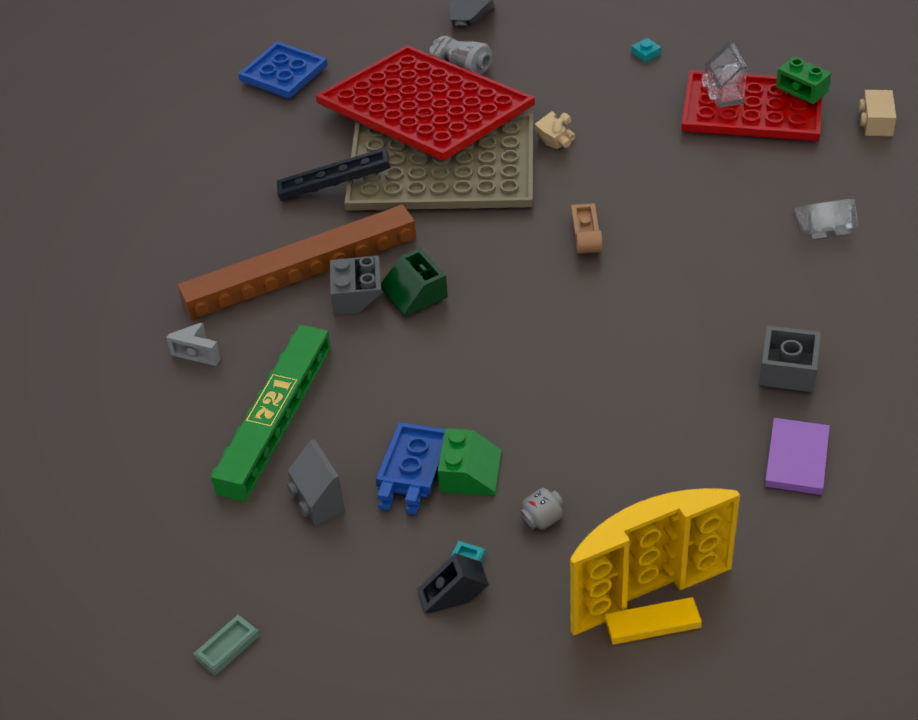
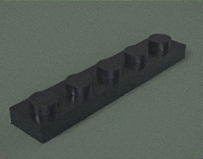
M385 147L277 180V195L280 201L293 199L303 194L316 192L330 186H337L343 182L360 179L373 173L383 172L391 168L387 148Z

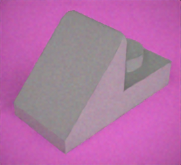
M203 323L170 333L166 337L172 356L217 366L221 360L217 341L207 339Z

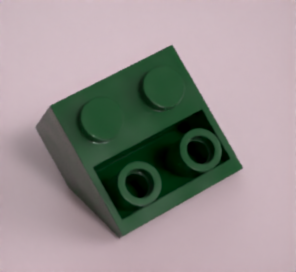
M422 248L400 256L381 282V290L404 317L448 298L446 275Z

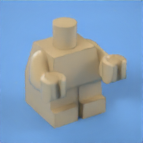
M551 111L535 123L538 138L545 145L555 149L569 147L571 141L575 139V134L571 130H566L563 123L569 124L571 117L567 113H562L560 118L557 119L556 114Z

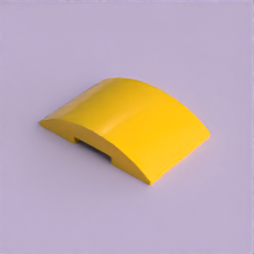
M703 488L670 492L631 505L597 526L582 541L570 558V631L572 635H577L605 623V614L627 610L628 601L674 582L679 591L730 570L732 567L740 501L738 491Z

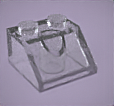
M733 41L728 42L706 63L705 73L702 74L703 86L708 88L709 97L711 100H714L717 108L744 104L747 65Z
M854 198L808 204L792 209L803 236L812 235V239L827 237L826 232L835 231L836 236L851 234L850 229L858 227Z

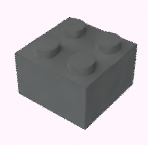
M767 325L759 385L814 392L821 332Z

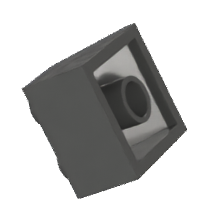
M313 439L309 441L288 469L290 482L287 483V488L292 498L297 497L300 501L298 505L304 517L309 516L315 526L344 513L345 509L339 476L316 440Z

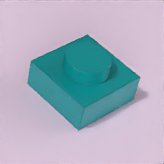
M646 38L632 45L631 53L642 61L647 62L661 55V46Z

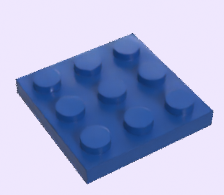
M276 41L239 72L238 76L239 81L290 99L327 67L328 63L325 57Z

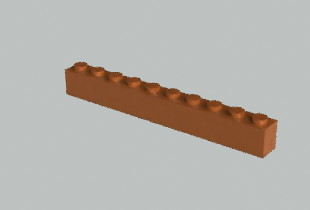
M400 205L179 283L177 286L182 304L190 319L194 320L329 271L330 260L371 256L415 240V221L404 205Z

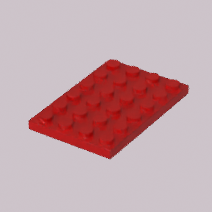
M689 70L681 131L819 141L822 98L812 104L776 87L777 76Z

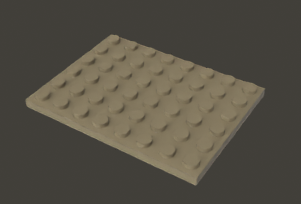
M533 113L519 114L445 161L439 160L364 124L355 122L351 158L386 147L389 153L391 168L380 173L363 176L360 179L347 181L345 210H388L400 205H404L406 210L533 207Z

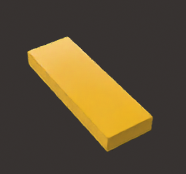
M693 597L605 614V623L612 645L701 628L702 625Z

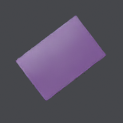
M774 418L765 487L822 495L830 425Z

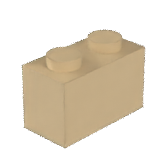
M865 90L864 97L859 99L858 106L859 112H862L860 126H864L865 136H893L896 123L893 91Z

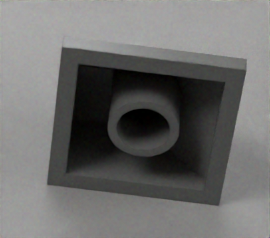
M450 0V21L452 24H455V27H467V24L475 23L493 10L495 2L494 0Z

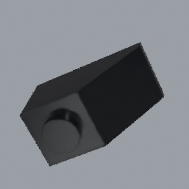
M454 553L417 589L424 611L426 613H433L470 603L489 583L480 561Z

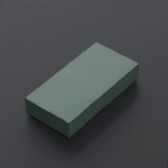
M238 614L193 653L194 657L216 676L260 636L259 630Z

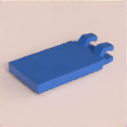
M398 422L376 477V487L379 490L377 496L378 499H381L378 504L379 509L390 511L394 502V494H406L405 504H408L406 513L417 515L422 497L427 498L428 495H431L438 476L445 429Z

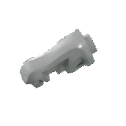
M441 36L434 40L433 46H430L429 50L430 55L445 61L448 59L450 63L457 64L480 75L490 67L492 61V50L486 43L462 42L449 36Z

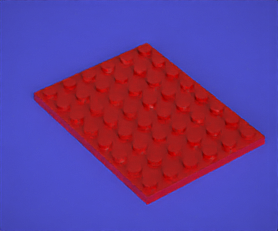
M408 45L315 95L316 103L442 161L449 159L457 152L465 149L470 144L535 105V97Z

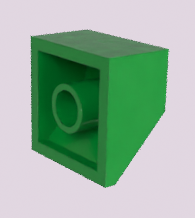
M445 428L438 467L440 492L496 496L502 454L501 449L474 430Z

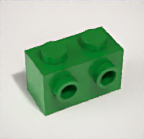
M793 56L778 68L776 87L814 104L829 92L831 73Z

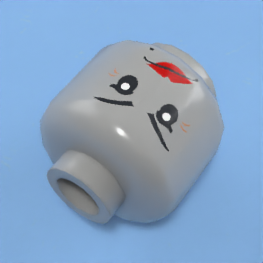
M540 488L522 501L523 509L520 510V513L530 528L545 530L563 517L561 506L564 505V501L555 490L550 492L546 488Z

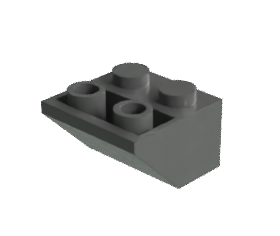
M379 256L330 260V294L334 316L358 314L381 294Z

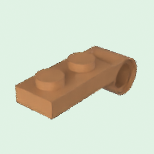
M595 203L571 205L577 254L602 252V234L598 226Z

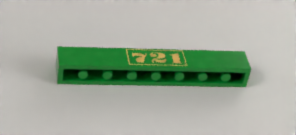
M299 325L295 334L290 336L287 348L284 352H281L276 367L268 375L266 384L258 391L255 403L247 410L244 422L241 427L239 426L236 429L234 439L230 446L225 448L219 465L212 470L211 482L213 483L216 495L243 502L248 500L331 350L328 330Z

